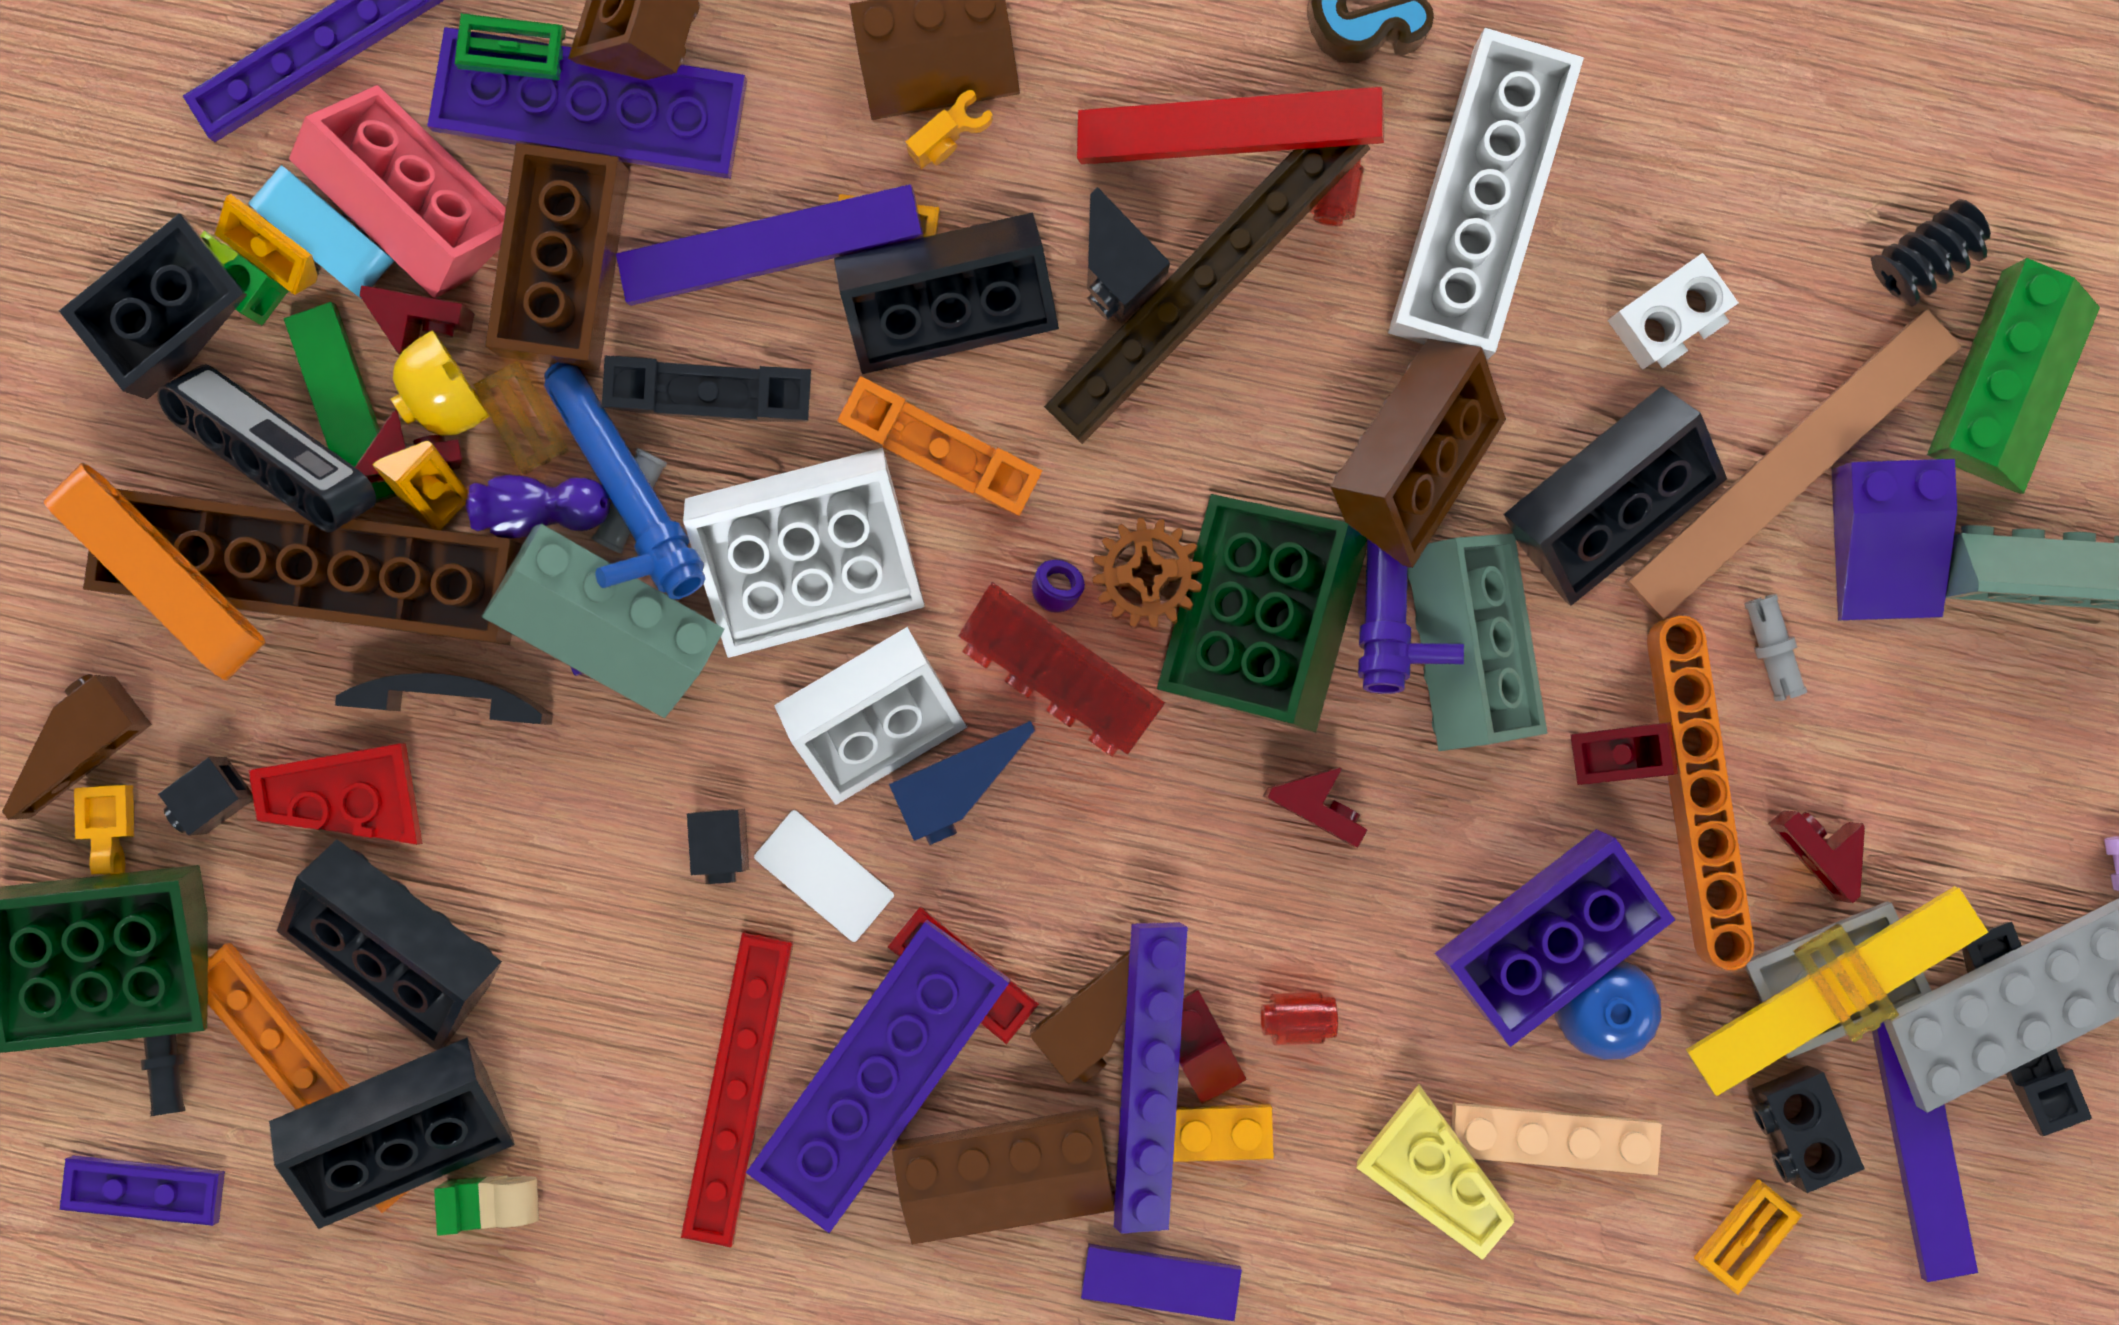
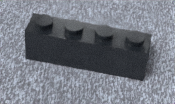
M1033 212L834 258L839 291L862 374L1059 329L1043 245Z
M1661 386L1503 515L1519 546L1564 601L1572 606L1727 480V477L1702 414Z
M338 839L296 877L277 928L279 934L435 1050H439L448 1044L488 990L502 963L486 945L472 940L452 925L444 914L429 908L414 897L405 885L390 879L371 865L362 853L351 850Z
M468 1038L269 1121L274 1166L318 1229L515 1145L488 1073Z

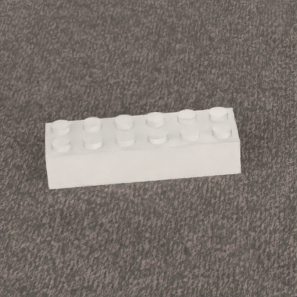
M1484 28L1473 48L1388 334L1425 344L1427 339L1479 346L1483 349L1486 361L1496 352L1584 57Z

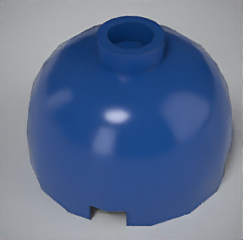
M1624 960L1555 1013V1020L1563 1031L1565 1038L1580 1052L1600 1060L1625 1059L1642 1051L1655 1037L1662 1019L1661 999L1653 981L1638 966Z

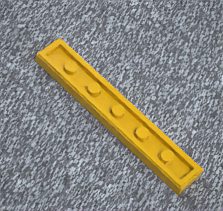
M1954 886L1685 1050L1717 1097L1987 934L1988 931L1961 889Z

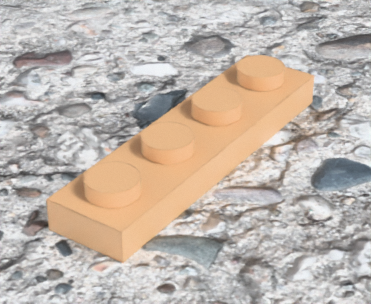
M1453 1102L1451 1128L1473 1159L1658 1175L1662 1123L1656 1120Z

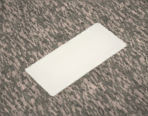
M796 810L790 812L754 855L756 861L852 942H856L894 897V893Z

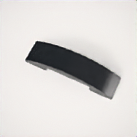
M605 355L602 408L701 419L808 422L811 369L760 366V369L663 363L651 358Z
M413 673L387 676L351 687L336 695L335 706L401 711L403 691L491 699L489 720L552 725L553 715L541 705L509 688L475 678L447 674Z
M2006 922L1987 929V934L1962 948L1967 973L2022 946L2012 922ZM2056 1048L2006 1073L2021 1105L2040 1136L2044 1137L2092 1119L2073 1070L2064 1068Z

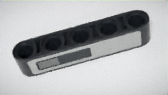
M202 364L158 389L157 397L159 404L171 422L325 532H333L375 506L376 495L373 486L360 470L215 368Z

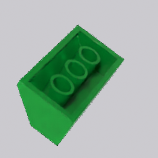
M2025 258L2002 270L1928 450V456L1935 459H1955L1956 468L2016 493H2025L2100 309L2099 305L2074 277L2029 258Z

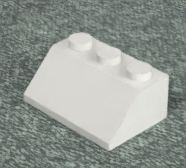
M908 627L774 705L792 745L835 805L967 728Z

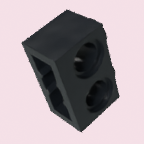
M1807 1065L1752 1088L1757 1104L1752 1106L1753 1115L1761 1131L1765 1135L1771 1134L1778 1151L1772 1154L1773 1162L1785 1183L1791 1182L1792 1185L1809 1193L1865 1169L1824 1072ZM1799 1094L1802 1101L1800 1112L1795 1117L1786 1119L1783 1112L1786 1100L1792 1095ZM1819 1142L1822 1148L1820 1160L1815 1165L1806 1167L1804 1162L1806 1149L1811 1144Z

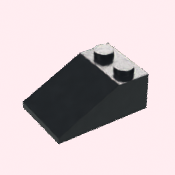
M179 213L61 308L59 312L122 391L149 399L161 386L170 382L189 366L247 294L184 215Z

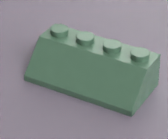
M543 524L534 526L484 611L482 618L660 717L666 718L700 675L725 628L676 600L669 598L639 579H633L606 588L600 587L596 579V569L611 563Z
M1961 526V533L1954 535L1945 599L2119 610V536H2114V543L2096 542V533L2065 532L2063 533V540L2045 539V530L2013 529L2012 536L1994 535V527Z
M1514 534L1458 537L1428 543L1414 567H1408V579L1412 586L1416 610L1415 624L1420 635L1421 643L1464 644V665L1424 664V678L1428 685L1433 714L1432 728L1436 735L1438 751L1489 745L1548 734Z

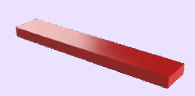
M1382 87L1078 110L1077 159L1081 165L1384 143V91Z
M743 932L741 935L681 1238L730 1248L734 1244L747 1179L746 1172L749 1169L794 944L793 941Z

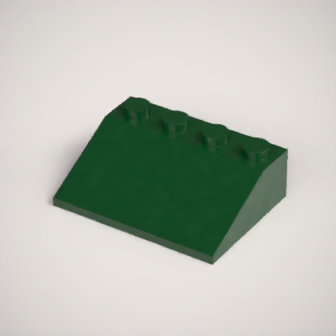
M1211 494L1197 542V551L1194 553L1192 562L1196 561L1203 564V571L1191 575V579L1201 583L1202 588L1200 592L1188 591L1186 596L1193 603L1190 611L1179 607L1177 622L1173 628L1157 689L1316 733L1366 554L1367 538L1344 521Z
M200 865L0 887V1053L205 1031L208 1028V912Z

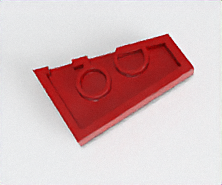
M406 743L248 770L257 821L334 831L369 838L388 839L416 845L423 844Z

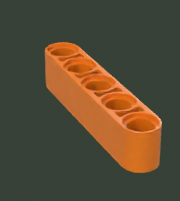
M81 463L44 499V504L48 510L208 670L219 678L228 681L266 643L262 634L103 475L91 466Z

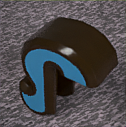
M1309 0L1307 18L1310 31L1322 52L1338 62L1359 63L1373 57L1387 40L1395 43L1394 52L1396 55L1403 56L1416 51L1421 47L1432 28L1434 12L1427 0H1389L1352 12H1348L1346 0Z

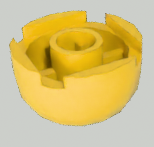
M433 330L415 340L402 351L394 364L392 377L399 394L392 397L391 401L408 425L417 420L428 432L441 436L456 435L475 427L490 417L480 398L462 374L463 372Z

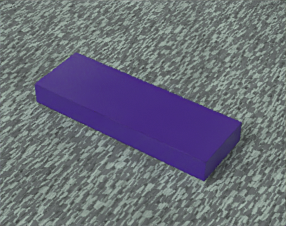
M72 1155L65 1158L59 1210L213 1226L219 1223L225 1171Z
M1088 1243L1081 1299L1235 1321L1242 1269L1241 1266Z

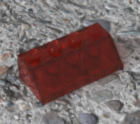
M991 582L958 635L961 640L967 643L962 650L965 655L985 669L989 667L992 661L1009 673L1004 680L1005 683L1028 699L1036 691L1051 702L1045 711L1070 728L1076 720L1093 731L1088 741L1111 757L1115 755L1117 750L1128 755L1165 704L1164 701L993 582Z

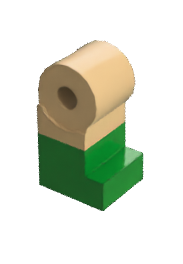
M505 1175L448 1179L434 1188L437 1236L458 1234L466 1230L516 1227L539 1221L537 1177H508Z

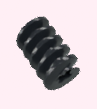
M1958 199L1950 205L1948 210H1942L1934 215L1932 221H1925L1919 225L1915 233L1909 232L1900 238L1898 244L1893 243L1883 249L1882 255L1873 256L1871 264L1874 273L1880 283L1892 295L1900 298L1906 305L1913 307L1920 302L1918 289L1926 295H1931L1937 291L1935 279L1943 284H1947L1954 278L1952 268L1963 273L1970 269L1971 262L1969 257L1978 262L1987 257L1988 251L1984 241L1990 239L1989 224L1984 214L1975 205L1967 200Z

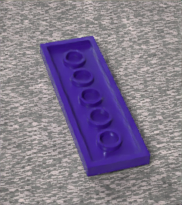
M444 27L427 127L432 132L514 145L522 143L619 157L622 162L731 179L747 86L745 75L680 65L677 73L642 80L576 64L568 59L571 47L561 46L563 58L559 62L561 70L560 80L459 69L454 64L459 29ZM471 31L470 37L549 46L548 43ZM476 50L468 51L470 55L547 63L546 58Z
M926 920L746 1173L830 1234L1008 986L1010 979L929 920Z

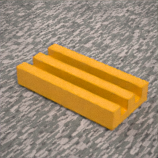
M1757 1179L1693 1259L1734 1293L1739 1295L1803 1215L1765 1183ZM1766 1198L1767 1201L1763 1204V1206L1759 1209L1755 1216L1750 1220V1222L1746 1225L1742 1232L1737 1236L1733 1243L1728 1247V1249L1724 1252L1720 1259L1715 1263L1714 1259L1728 1244V1242L1741 1228V1226L1745 1223L1749 1216L1754 1212L1758 1205L1763 1201V1199ZM1777 1209L1781 1210L1783 1214L1736 1272L1730 1276L1727 1273L1729 1268L1758 1236L1759 1231Z

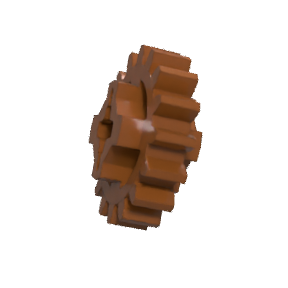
M1138 518L1136 524L1137 531L1130 533L1127 527L1120 524L1118 526L1120 539L1117 542L1107 537L1102 540V544L1109 553L1107 556H1094V564L1103 568L1104 573L1093 576L1092 582L1096 586H1106L1107 590L1098 597L1101 605L1112 601L1116 604L1111 614L1112 618L1117 620L1126 612L1131 615V628L1136 629L1141 618H1147L1151 629L1157 630L1159 624L1158 617L1165 615L1174 624L1177 622L1175 608L1180 606L1189 611L1192 609L1193 603L1186 595L1188 591H1201L1202 584L1191 579V575L1203 571V564L1196 561L1190 562L1189 557L1197 551V546L1195 543L1185 546L1179 543L1183 536V530L1180 527L1169 535L1165 533V522L1163 519L1157 521L1153 530L1147 529L1143 518ZM1152 541L1167 546L1175 553L1178 560L1162 557L1154 551ZM1135 544L1136 552L1128 563L1114 568L1120 554L1126 548ZM1144 552H1147L1148 562H1151L1153 570L1162 571V574L1154 576L1152 596H1148L1147 586H1144L1142 578H1133V574L1141 572V563H1144ZM1181 580L1175 595L1167 602L1161 604L1160 594L1168 583ZM1116 588H1130L1142 598L1143 607L1126 601Z

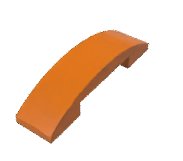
M862 376L856 382L837 419V423L892 454L1018 517L1042 473L1041 469L998 447L994 448L907 403L906 399Z

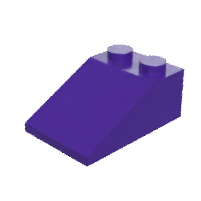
M1955 459L1850 462L1831 469L1838 621L1943 617L1957 517Z

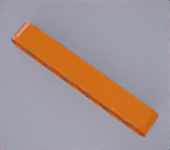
M1675 616L1658 621L1651 627L1647 635V648L1659 723L1671 722L1678 774L1668 775L1693 942L1696 953L1703 962L1724 970H1737L1750 962L1754 954V939L1706 635L1703 627L1697 620L1689 616ZM1672 626L1679 628L1686 638V645L1679 654L1672 652L1666 643V634ZM1680 677L1687 678L1694 688L1693 697L1686 705L1680 703L1674 694L1675 683ZM1690 727L1696 729L1702 739L1701 747L1695 755L1688 754L1682 745V737ZM1699 778L1703 779L1709 787V797L1701 806L1696 805L1690 796V788ZM1710 829L1717 837V848L1714 853L1705 857L1699 850L1698 840L1705 830ZM1719 880L1724 885L1725 898L1719 906L1712 908L1707 901L1706 891L1710 884ZM1728 931L1733 939V949L1728 956L1720 959L1716 955L1714 944L1721 933Z

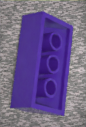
M1596 829L1434 954L1463 993L1506 1044L1511 1047L1675 921V918L1617 839Z

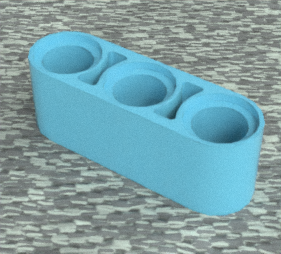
M282 165L248 202L254 210L313 256L314 261L359 298H361L359 295L361 285L373 287L394 262L384 250Z

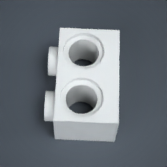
M1702 253L1620 310L1608 322L1642 370L1655 361L1663 369L1688 351L1683 342L1699 332L1702 338L1706 339L1730 321L1724 313L1739 302ZM1687 291H1696L1704 297L1706 302L1704 313L1695 312L1688 306L1686 301ZM1646 319L1656 320L1663 326L1665 331L1663 342L1653 341L1647 336L1644 329Z

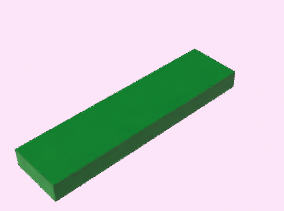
M328 302L283 319L328 449L355 467L379 433L380 428L338 307L335 303ZM386 481L372 484L376 495V503L397 496Z

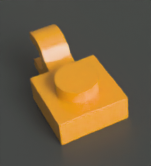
M973 90L962 93L951 109L948 111L942 110L905 141L908 155L921 170L930 162L938 165L945 161L956 150L958 145L955 141L960 138L959 133L965 131L980 133L991 125L993 114L990 110H987L978 118H970L966 115L967 107L976 101V94Z
M113 785L74 788L75 839L91 840L89 860L91 875L125 873V854L119 838L135 837L133 786Z

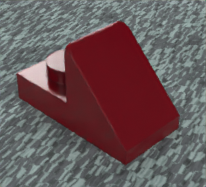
M361 285L360 297L399 355L415 340L419 339L421 324H423V332L429 333L433 330L440 337L453 338L455 330L471 333L475 313L463 304Z
M397 409L390 415L355 466L368 478L371 484L385 482L373 467V464L383 457L406 449ZM429 435L413 441L414 445L428 440L434 445L452 470L460 469L462 455L458 439L445 441L444 436Z
M1671 722L1570 734L1577 785L1678 774Z
M1335 767L1268 787L1263 795L1268 800L1353 847H1359L1368 829L1357 824L1360 814L1335 800H1333L1329 808L1323 805L1342 770L1341 767Z
M1783 810L1768 823L1836 901L1853 904L1861 897L1865 835L1863 823L1848 822L1826 841L1823 839L1827 835L1826 830L1807 812L1801 815L1799 811Z
M1197 988L1183 996L1179 1064L1199 1100L1204 1104L1247 1079Z

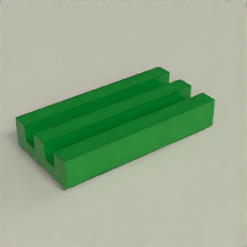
M461 13L454 64L459 69L560 80L561 70L559 62L563 58L561 46L562 40H565L566 30L563 25ZM471 30L548 38L550 40L549 46L475 38L470 37ZM476 50L546 58L547 63L470 55L468 51Z

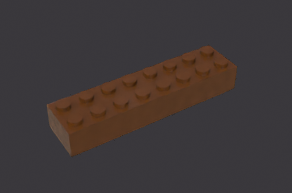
M117 489L238 611L503 645L511 644V633L482 618L484 611L523 545L511 539L356 519L351 520L333 532H325L294 511ZM88 551L83 590L135 597Z

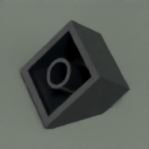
M1097 187L1090 194L1087 289L1091 294L1087 299L1105 319L1109 320L1114 316L1123 324L1167 280L1170 262Z

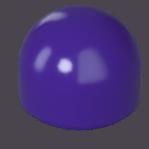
M1062 560L1043 562L1038 567L1032 580V594L1035 601L1046 611L1054 613L1071 609L1078 602L1085 588L1084 578L1080 571L1072 564ZM1056 573L1063 574L1069 579L1071 589L1059 590L1049 583L1047 577Z

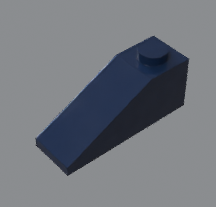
M1032 722L1024 723L889 784L913 840L916 841L926 837L930 846L956 834L957 831L954 823L965 818L1035 732Z

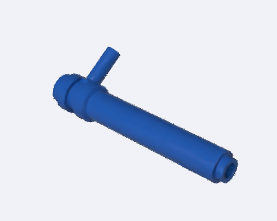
M558 362L553 364L544 374V388L636 541L634 548L638 556L597 568L595 574L600 587L606 588L650 575L657 589L661 592H666L671 599H681L694 593L706 580L703 573L704 563L695 549L688 548L689 538L680 523L672 521L606 410L602 408L600 400L578 366Z

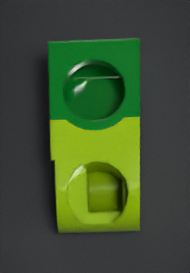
M204 230L200 235L201 238L247 294L235 310L263 326L288 293V290L245 257Z

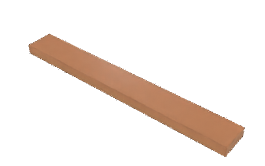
M1928 309L1920 312L1625 582L1627 586L1659 620L1666 618L1962 345Z

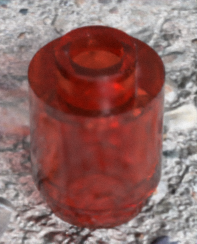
M1361 159L1310 210V213L1314 214L1313 220L1327 226H1342L1344 220H1350L1355 217L1364 174V167L1360 165Z
M1321 992L1277 993L1270 995L1269 1004L1261 1005L1260 1020L1263 1036L1271 1035L1274 1046L1324 1044L1325 1038L1337 1037L1338 1010L1334 997H1323Z

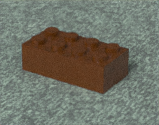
M516 143L485 347L499 357L547 364L559 362L583 369L600 371L617 259L616 253L618 252L629 179V171L619 157Z

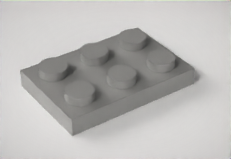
M1886 901L1753 956L1750 962L1745 965V969L1760 1002L1763 1003L1898 921V915L1893 904ZM1922 972L1785 1056L1788 1059L1880 1022L1883 1020L1882 1015L1931 992L1932 990L1924 973Z

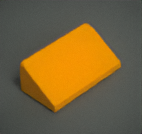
M232 194L225 197L214 235L294 295L316 283L318 275L313 256Z
M428 440L383 457L373 464V467L408 510L431 529L441 530L467 503L468 490L434 445Z

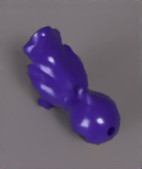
M509 474L494 477L488 481V486L477 482L469 485L466 509L471 529L481 531L490 528V533L496 537L513 539L528 537L532 528L540 524L548 526L558 523L574 531L591 530L605 522L609 514L611 502L604 487L589 478H569L557 487H549L528 476Z

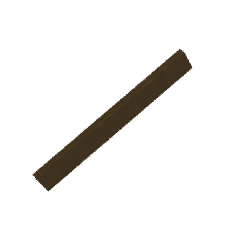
M1369 144L1293 150L1044 407L1083 444L1370 150Z

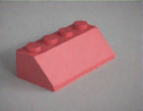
M376 85L305 116L289 160L434 299L469 281L500 249L506 207L381 87Z

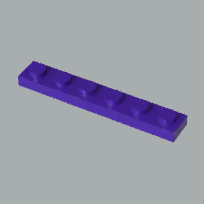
M1180 922L1131 924L1113 1225L1121 1234L1169 1230L1188 927Z

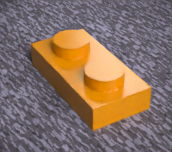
M1270 1104L1176 1108L1173 1162L1274 1159L1272 1106Z

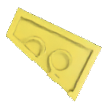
M1419 1084L1357 1160L1358 1170L1482 1260L1514 1223V1213Z

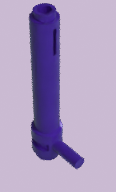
M1368 539L1365 623L1359 627V647L1364 649V656L1358 660V676L1363 679V689L1379 694H1393L1404 691L1405 680L1410 678L1411 664L1464 665V644L1411 643V627L1406 624L1408 567L1400 564Z

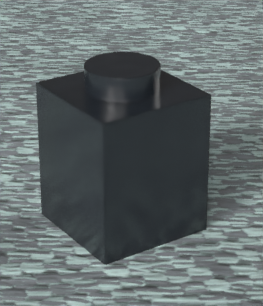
M208 757L158 794L167 806L164 808V814L170 824L179 832H186L188 836L209 833L253 801L251 790L227 757Z
M745 809L687 813L691 876L705 875V884L736 882V872L749 870Z

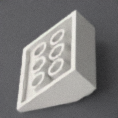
M883 448L685 498L683 522L691 547L697 551L704 563L703 573L706 577L704 587L716 624L725 628L721 639L728 658L925 607Z

